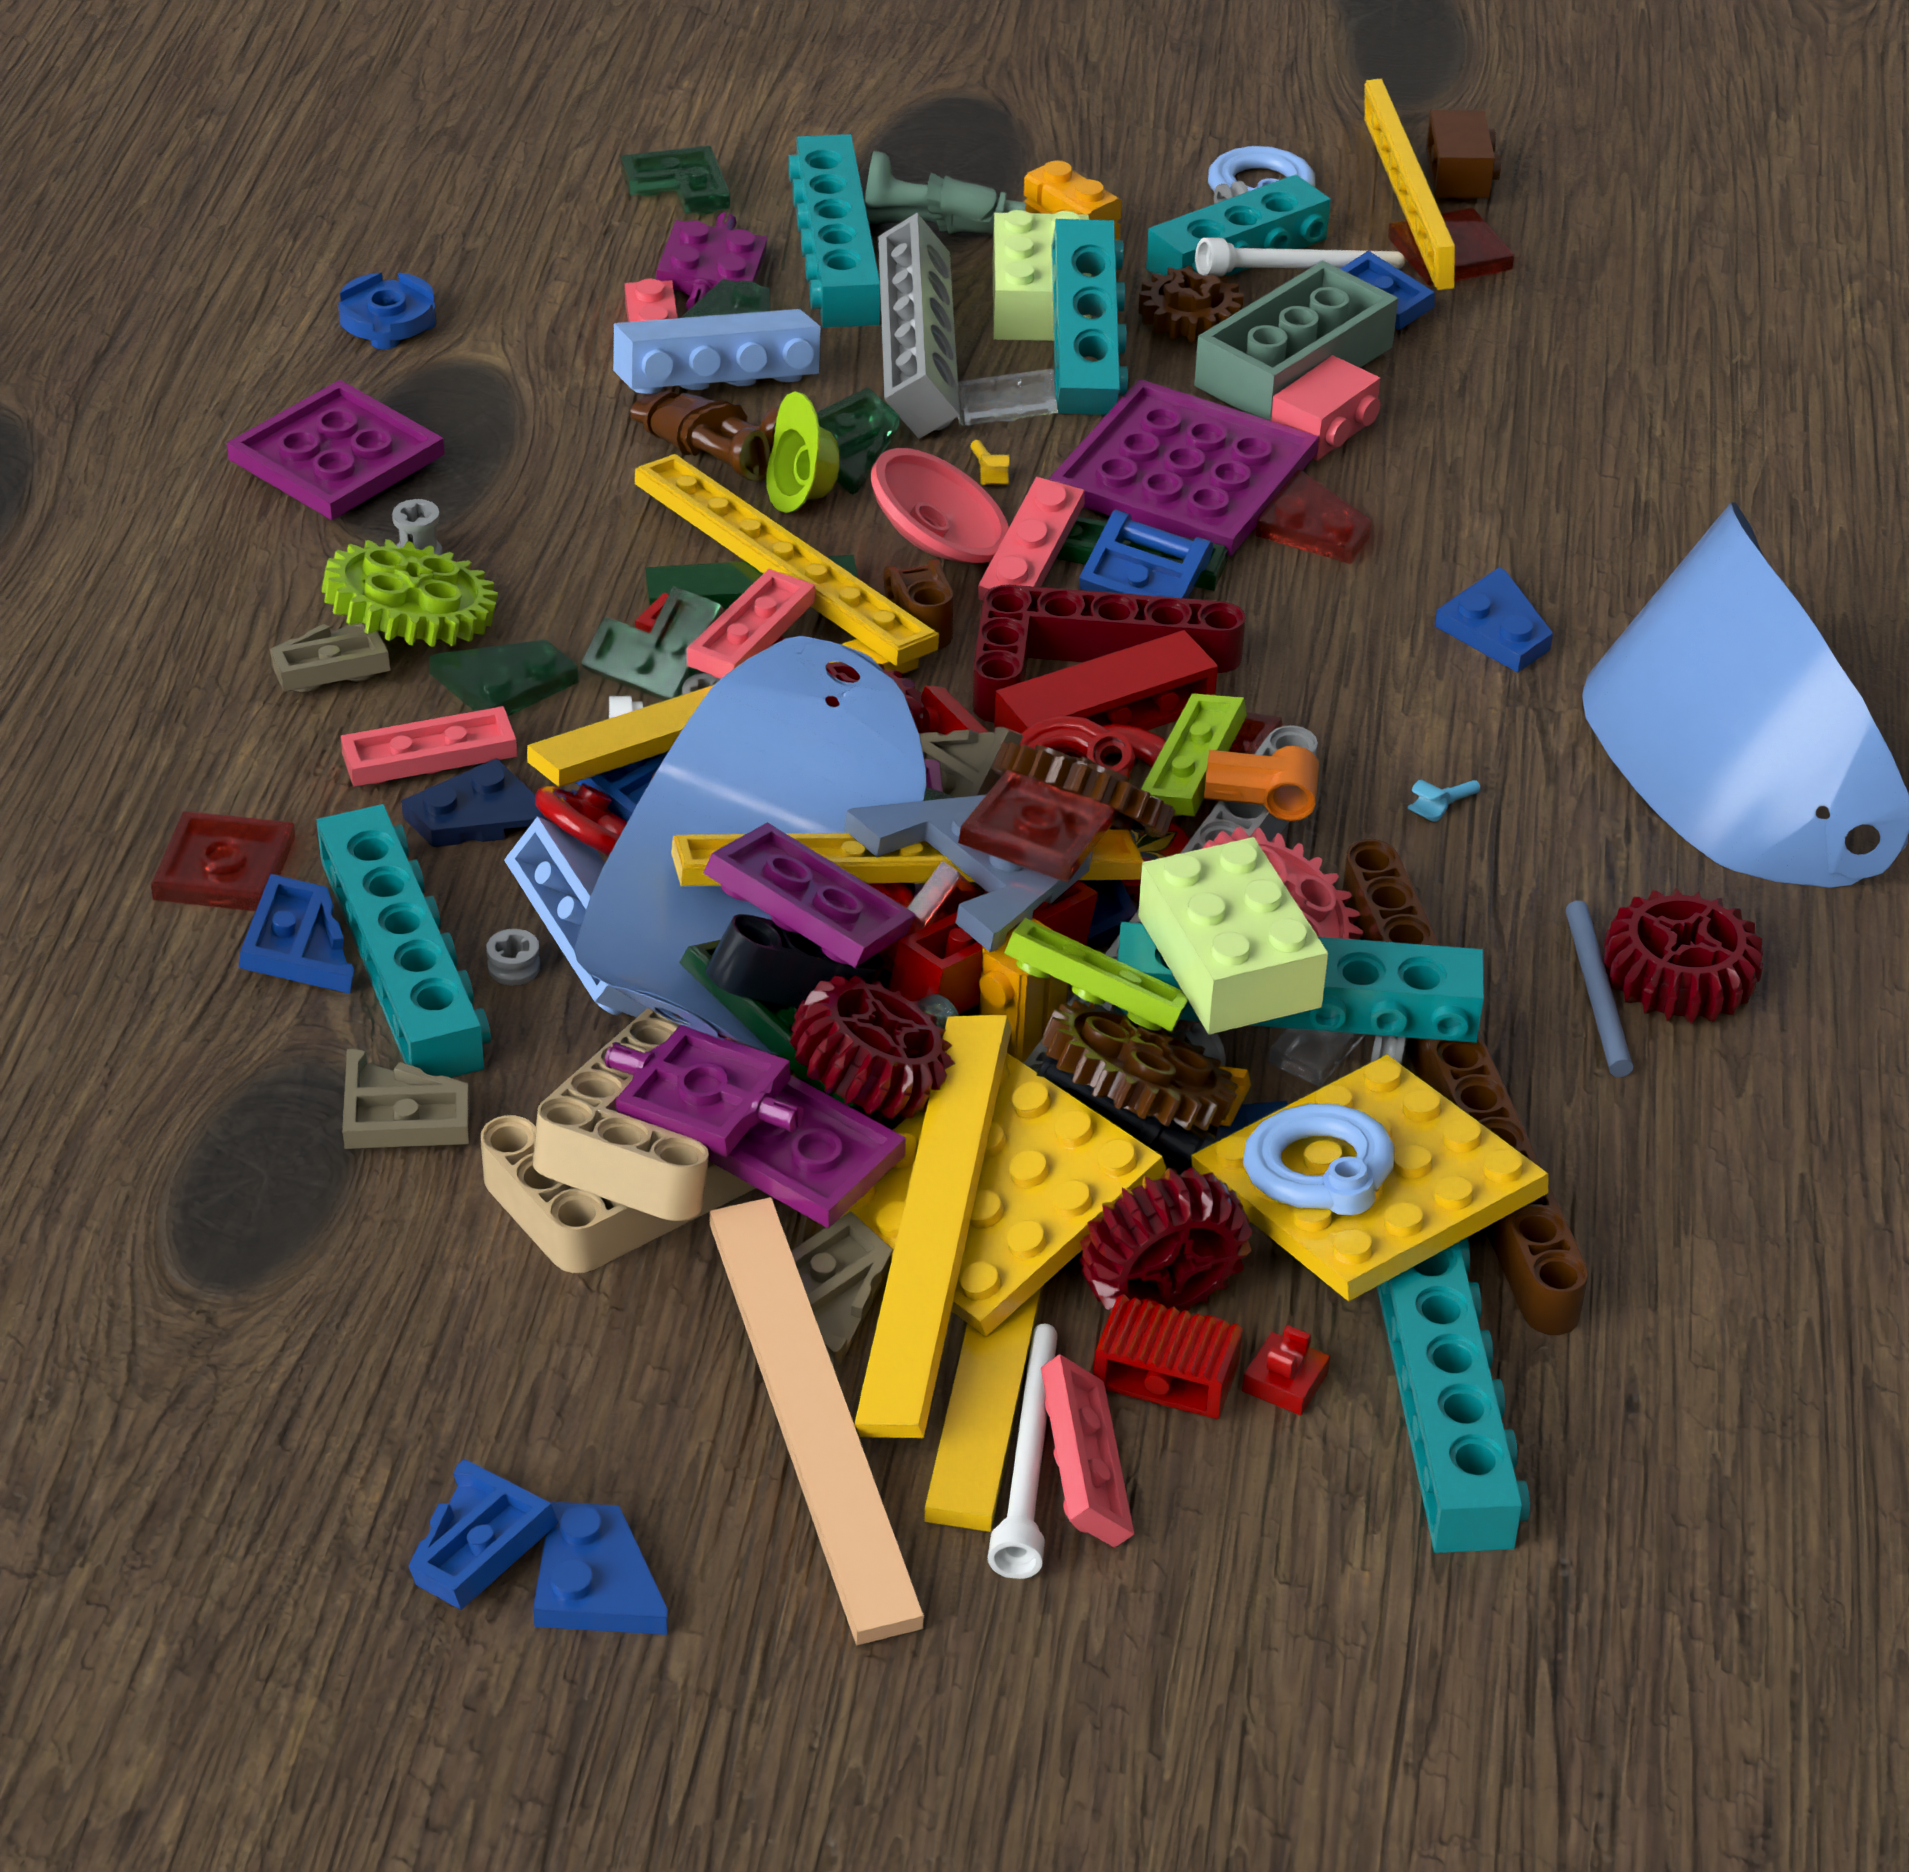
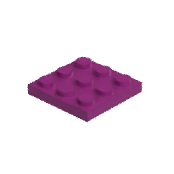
M342 380L336 381L227 442L228 459L330 520L345 514L352 508L445 455L443 437Z

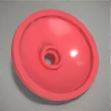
M894 448L883 452L871 469V482L880 508L895 529L912 545L933 556L958 563L977 564L992 560L1009 526L997 503L970 476L943 459L910 448Z

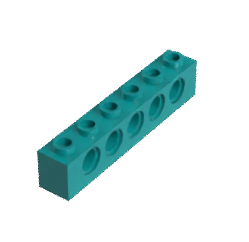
M852 135L796 136L797 155L788 156L789 181L792 183L793 205L797 207L798 232H801L802 257H805L806 282L809 283L811 309L820 310L822 328L880 325V280Z
M384 804L316 819L321 864L404 1063L421 1068L428 1075H443L450 1078L484 1070L483 1044L491 1043L490 1027L483 1008L473 1009L474 995L469 975L465 969L457 971L455 968L457 966V956L452 937L449 932L440 934L441 921L436 901L433 895L426 897L423 895L425 886L422 871L417 859L410 861L407 859L409 857V848L402 825H392Z
M1121 922L1118 961L1182 990L1143 924ZM1318 937L1328 952L1322 1007L1251 1024L1252 1026L1477 1043L1484 1000L1483 949ZM1188 1001L1179 1020L1200 1021ZM1120 1008L1125 1014L1128 1013V1011Z
M1467 1238L1377 1286L1434 1553L1514 1549L1519 1521H1528L1530 1514L1527 1483L1525 1480L1516 1481L1514 1473L1517 1465L1515 1433L1513 1429H1504L1501 1419L1504 1417L1505 1412L1503 1383L1501 1379H1492L1490 1373L1493 1363L1491 1334L1489 1330H1480L1478 1323L1481 1317L1480 1288L1477 1282H1469L1467 1277L1470 1267V1250Z

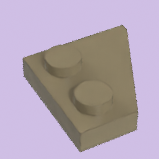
M360 623L347 625L332 633L329 626L322 624L307 631L302 637L290 639L271 648L270 653L273 670L283 691L309 692L318 689L322 684L342 680L364 681L372 678L377 673L391 671L388 650L378 631L367 634L365 633L366 625Z
M1005 727L995 728V732L977 733L972 730L952 731L948 735L937 732L919 733L924 759L939 761L944 799L995 794L1003 777L996 775L995 771L991 770L1000 744L1002 742L1008 744L1013 742L1019 745L1023 738L1022 734Z
M851 1211L838 1219L829 1229L826 1227L791 1251L834 1368L843 1362L890 1270V1255L893 1251L889 1245Z

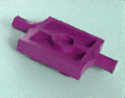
M726 212L721 213L717 217L715 227L707 226L700 221L685 222L675 220L657 268L656 279L659 281L672 280L674 290L690 295L686 303V309L692 315H694L697 305V316L704 314L710 299H727L743 303H749L766 254L768 237L755 235L743 229L734 230L737 221L731 213H729L726 223Z
M680 1024L666 1042L651 1051L644 1053L614 1042L606 1053V1067L633 1075L632 1081L616 1098L618 1113L693 1138L701 1142L708 1151L725 1157L731 1153L749 1129L757 1123L764 1121L794 1133L796 1132V1127H800L804 1115V1110L801 1106H795L775 1099L791 1080L789 1060L723 1037L721 1038L724 1041Z

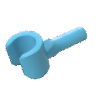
M1422 779L1418 780L1412 787V792L1419 795V797L1407 809L1432 822H1436L1444 815L1449 804L1479 793L1480 784L1478 781L1472 780L1451 788L1440 789Z

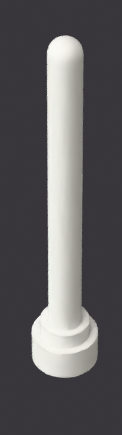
M1202 238L1196 248L1195 263L1199 274H1214L1217 277H1222L1226 272H1231L1234 267L1309 269L1322 260L1340 269L1367 251L1235 248L1232 243H1227L1223 238ZM1370 251L1397 269H1401L1405 264L1403 254L1398 251Z
M1046 1323L1036 1326L1032 1332L1007 1518L1001 1521L992 1531L990 1537L988 1563L996 1573L1007 1578H1029L1039 1572L1043 1561L1045 1540L1037 1524L1034 1522L1048 1415L1044 1404L1046 1394L1041 1367L1055 1358L1057 1331L1052 1325Z

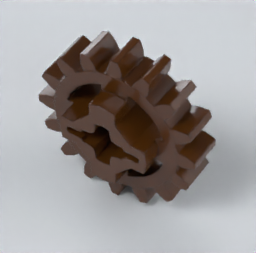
M1186 266V268L1178 270L1170 267L1167 268V276L1153 273L1151 282L1143 281L1142 291L1139 292L1138 314H1142V323L1144 325L1154 324L1153 332L1155 334L1170 333L1171 340H1176L1180 335L1187 336L1189 342H1195L1199 335L1242 310L1243 294L1239 293L1238 283L1227 284L1228 276L1226 274L1222 277H1217L1214 274L1201 275L1198 272H1194L1192 266Z

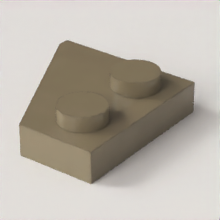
M356 1048L347 1049L342 1130L344 1149L469 1144L470 1098L468 1083L443 1075H428L421 1068L401 1062L396 1065L393 1071L367 1063L366 1051Z

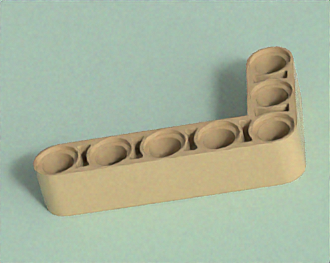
M647 1008L541 1102L537 1111L533 1167L539 1174L661 1219L685 1221L693 1219L700 1214L705 1191L709 1157L708 1149L701 1142L693 1138L618 1113L616 1098L632 1081L633 1075L613 1068L610 1069L605 1065L606 1053L608 1048L612 1047V1043L618 1042L621 1045L645 1053L666 1042L680 1024ZM673 1014L674 1016L683 1019L681 1016Z
M516 1115L500 1116L485 1124L481 1131L484 1184L488 1191L557 1267L570 1273H585L595 1270L756 1188L708 1161L703 1207L700 1214L693 1219L685 1221H670L539 1174L533 1167L536 1126L526 1118Z

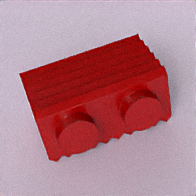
M1122 1294L1115 1301L1095 1350L1093 1375L1104 1381L1107 1391L1219 1420L1225 1401H1227L1228 1392L1234 1381L1235 1373L1238 1370L1243 1329L1238 1323L1229 1325L1225 1320L1216 1316H1201L1199 1313L1192 1316L1187 1310L1179 1312L1175 1307L1166 1309L1162 1303L1160 1304L1154 1300H1139L1137 1297L1129 1299L1125 1294Z

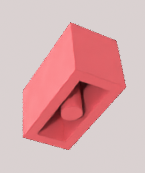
M1332 355L1273 396L1271 421L1319 436L1317 454L1312 458L1318 461L1334 448L1343 445L1348 438L1374 422L1380 410V400L1378 399L1380 377Z

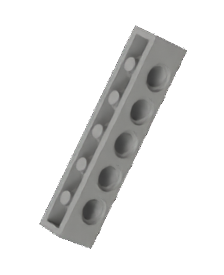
M916 213L878 236L884 399L916 437L920 439L934 430L939 431L946 428L960 415L950 252L922 217Z

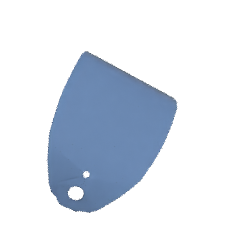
M1731 502L1587 675L1582 693L1585 716L1609 757L1641 797L1681 837L1717 864L1740 873L1774 882L1828 888L1852 885L1863 878L1885 872L1908 844L1909 794L1893 756L1862 696L1838 663L1820 631L1799 601L1764 558L1754 531L1737 503ZM1819 806L1828 807L1830 813L1828 819H1821L1816 816V810ZM1862 824L1875 827L1879 831L1880 842L1874 850L1866 854L1857 855L1851 853L1846 848L1845 837L1854 827Z
M805 636L785 638L748 658L721 678L709 690L670 748L603 866L590 896L574 951L579 965L588 974L673 1022L723 1041L724 1039L718 1035L772 1055H778L766 1047L679 963L688 946L721 940L735 915L747 914L772 920L771 915L748 901L737 900L729 896L722 890L721 886H681L671 854L673 836L689 834H747L767 822L784 833H847L844 827L847 810L923 801L926 790V766L920 736L905 695L897 683L883 672L872 657L841 644ZM832 661L845 663L858 672L860 679L854 683L838 680L827 671L826 665ZM826 697H836L840 705L830 707L826 703ZM673 1014L679 1015V1016H681L683 1019L678 1018V1017L674 1016Z

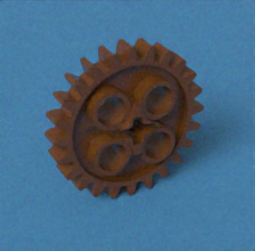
M1002 742L991 767V770L995 771L996 775L1004 777V780L1017 784L1020 789L1037 796L1036 801L1039 803L1052 804V808L1082 823H1096L1111 830H1129L1130 832L1132 830L1138 834L1144 833L1152 837L1158 836L1163 838L1167 834L1175 810L1172 809L1173 807L1165 804L1163 800L1150 796L1151 793L1130 784L1131 779L1127 776L1103 767L1088 758L1070 757L1045 746L1036 745L1035 749L1023 744L1020 746L1013 742H1009V744Z
M1074 1000L1072 1006L1061 1003L1059 1009H1054L1043 1033L1044 1038L1041 1043L1048 1047L1046 1055L1059 1060L1056 1065L1059 1070L1074 1073L1075 1075L1072 1079L1074 1083L1090 1085L1094 1088L1092 1095L1095 1097L1108 1096L1114 1100L1116 1108H1126L1136 1113L1142 1119H1145L1147 1116H1155L1165 1126H1169L1171 1120H1174L1186 1130H1190L1193 1124L1203 1130H1207L1210 1124L1219 1127L1222 1120L1225 1121L1237 1096L1235 1091L1238 1085L1230 1081L1232 1073L1219 1068L1221 1064L1219 1059L1204 1056L1203 1053L1206 1048L1186 1043L1184 1041L1186 1035L1183 1033L1171 1034L1163 1027L1158 1031L1141 1027L1131 1021L1127 1014L1115 1005H1112L1109 1011L1099 1004L1090 1003L1088 1007L1078 1000Z

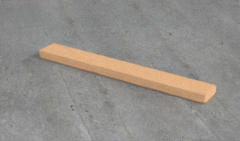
M769 1197L710 1210V1227L856 1646L922 1630L924 1615L772 1198Z

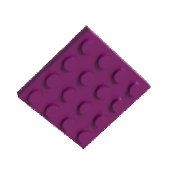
M1139 379L1049 477V480L1084 489L1085 504L1083 507L1109 516H1111L1114 510H1119L1131 514L1133 521L1190 539L1200 537L1216 544L1225 545V548H1228L1227 555L1232 556L1317 454L1319 436Z

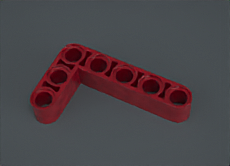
M999 585L993 587L986 592L982 606L974 658L973 712L979 718L994 723L996 690L1024 682L1028 658L1086 662L1185 630L1218 665L1217 673L1235 670L1242 661L1245 613L1239 606L1224 601L1020 585Z

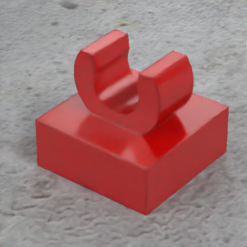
M1286 1325L1283 1330V1336L1271 1332L1244 1373L1242 1392L1301 1416L1328 1374L1330 1355L1310 1348L1311 1334Z

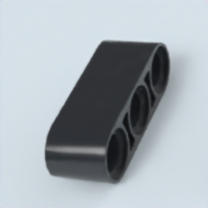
M738 914L732 918L706 965L705 971L706 975L715 985L730 994L799 1008L802 1000H806L809 992L816 988L819 981L830 982L834 976L843 977L849 981L853 976H858L867 984H873L885 964L879 953L856 968L849 964L838 963L827 957L823 953L821 946L800 933L784 930L770 919Z

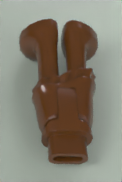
M665 391L659 395L647 394L635 402L631 407L630 416L632 420L643 423L645 431L672 443L684 455L692 454L697 456L700 452H709L717 459L731 466L741 477L762 481L766 479L780 405L767 411L761 425H754L747 422L748 416L739 404H730L725 400H710L686 393L679 395L672 391Z

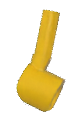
M974 440L970 447L979 460L981 484L1009 485V455H991L980 440Z

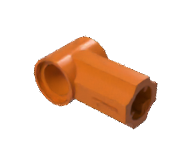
M1285 746L1275 751L1271 756L1209 750L1204 799L1265 805L1269 813L1278 819L1299 821L1307 818L1313 812L1316 805L1320 769L1319 760L1314 753L1299 746Z

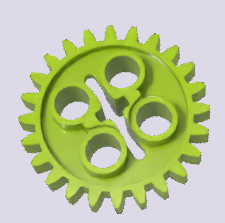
M386 539L385 545L381 547L370 540H366L364 549L357 545L349 544L347 552L336 550L334 558H328L321 590V592L325 593L324 602L334 605V614L348 615L347 624L363 623L366 625L365 633L367 634L378 630L385 632V640L388 641L396 636L404 637L408 645H413L416 639H423L431 647H435L436 639H442L450 645H455L457 637L470 642L473 640L474 633L484 635L486 626L492 625L498 593L493 591V581L484 580V571L470 570L472 562L453 561L454 553L452 552L442 555L435 554L434 547L430 545L423 550L416 549L411 541H407L404 547H397L390 539Z

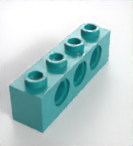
M1295 174L1148 228L1146 269L1152 274L1159 273L1167 276V268L1170 267L1178 270L1186 268V266H1192L1194 272H1198L1195 263V253L1197 245L1202 238H1223L1227 243H1232L1235 248H1305L1327 239L1331 199ZM1234 267L1231 272H1226L1225 274L1230 276L1249 268Z
M1056 219L1051 245L1056 414L1107 415L1117 404L1118 396H1124L1127 393L1128 387L1127 366H1119V353L1124 354L1126 350V324H1118L1117 311H1123L1125 304V283L1116 282V270H1122L1123 240H1115L1114 220ZM1082 273H1090V274H1093V275H1095V276H1093V277L1085 276V275H1083ZM1083 315H1092L1097 318L1090 319L1084 317ZM1083 357H1094L1099 361H1089Z

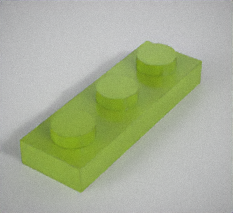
M1192 694L1141 789L1151 793L1150 796L1159 798L1165 804L1172 806V809L1175 810L1174 816H1195L1204 799L1209 750L1229 751L1247 716L1244 698Z
M1024 918L1013 931L1004 954L1017 959L1016 965L1024 972L1043 979H1047L1051 975L1072 985L1071 990L1073 993L1088 1002L1102 1005L1107 1001L1128 1011L1127 1016L1131 1021L1146 1029L1158 1031L1163 1027L1172 1032L1188 1002L1182 990L1027 918Z

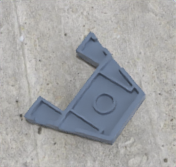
M1018 792L852 808L847 810L844 827L847 833L876 857L921 841H927L988 892L987 894L959 904L956 924L989 952L1000 948L1005 943L1006 934L1012 928H1017L1024 918L1032 920L1033 910L1044 901L1051 904L1089 871L1093 853L1066 829L1058 825Z

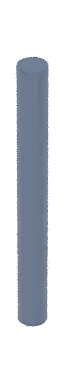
M1573 901L1567 905L1565 912L1609 1071L1615 1077H1624L1632 1072L1633 1063L1589 908L1584 901Z

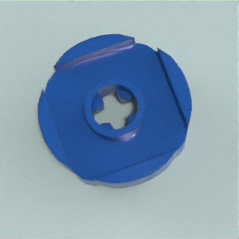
M382 272L358 277L347 283L340 292V303L338 302L340 326L357 337L370 340L371 345L377 349L394 348L400 343L401 339L415 336L435 327L436 311L433 289L423 279L406 273H398L399 281H383Z

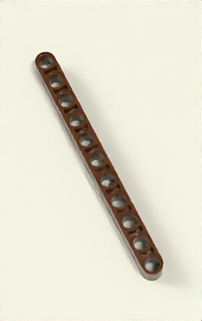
M1364 839L1352 844L1347 851L1342 890L1350 892L1352 895L1345 904V907L1352 908L1360 913L1359 918L1353 923V925L1363 930V935L1359 940L1440 946L1398 852L1394 847L1377 839ZM1478 1032L1477 1043L1408 1038L1406 1049L1421 1080L1542 1168L1480 1032ZM1548 1183V1194L1485 1227V1230L1526 1322L1538 1332L1547 1335H1562L1571 1332L1578 1325L1588 1280V1270Z

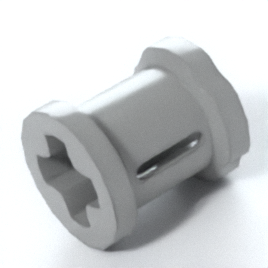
M411 499L399 503L392 512L394 526L399 529L400 542L396 546L404 547L407 541H411L416 549L423 550L430 545L434 547L435 554L442 555V546L436 539L435 529L440 519L438 506L425 499Z

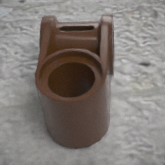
M939 559L928 560L926 566L898 570L895 565L886 566L883 576L886 598L939 634L938 649L949 645L953 639V589L944 575Z

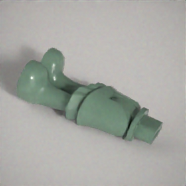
M874 150L872 154L865 195V208L869 224L901 223L918 213L925 222L937 223L939 232L948 231L949 235L959 232H988L989 235H994V213H1008L1013 210L1025 211L1026 203L1007 200L1006 192H1001L1000 197H997L995 190L991 187L959 181L947 175L943 179L931 173L928 184L904 182L892 175L890 157L886 153Z

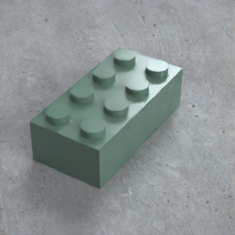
M1322 260L1199 335L1194 386L1245 413L1271 421L1273 396L1330 356L1334 355L1361 368L1392 348L1398 297Z

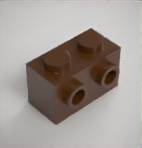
M1430 110L1426 154L1435 197L1455 198L1461 201H1469L1475 198H1490L1492 180H1499L1501 155L1500 152H1495L1496 133L1495 129H1488L1485 111Z

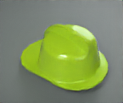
M797 391L786 395L780 404L776 419L773 448L766 471V488L770 502L778 511L788 514L797 511L808 500H816L826 496L833 489L840 468L837 440L830 431L819 427L818 416L812 402L805 394Z

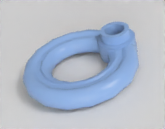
M1249 146L1233 149L1218 156L1208 169V185L1213 192L1218 184L1225 183L1231 187L1232 183L1237 181L1235 179L1237 173L1253 168L1270 169L1286 177L1296 174L1315 187V172L1304 159L1292 152L1274 147ZM1263 179L1258 182V186L1255 188L1247 186L1248 191L1276 182L1278 179Z
M1306 1104L1282 1110L1262 1121L1246 1140L1243 1165L1252 1184L1274 1201L1297 1208L1329 1209L1341 1215H1356L1365 1212L1373 1205L1375 1191L1392 1171L1395 1147L1385 1127L1363 1111L1339 1104ZM1311 1136H1332L1345 1140L1354 1147L1357 1153L1356 1157H1341L1334 1160L1323 1176L1305 1175L1292 1171L1281 1160V1154L1288 1145L1299 1139Z

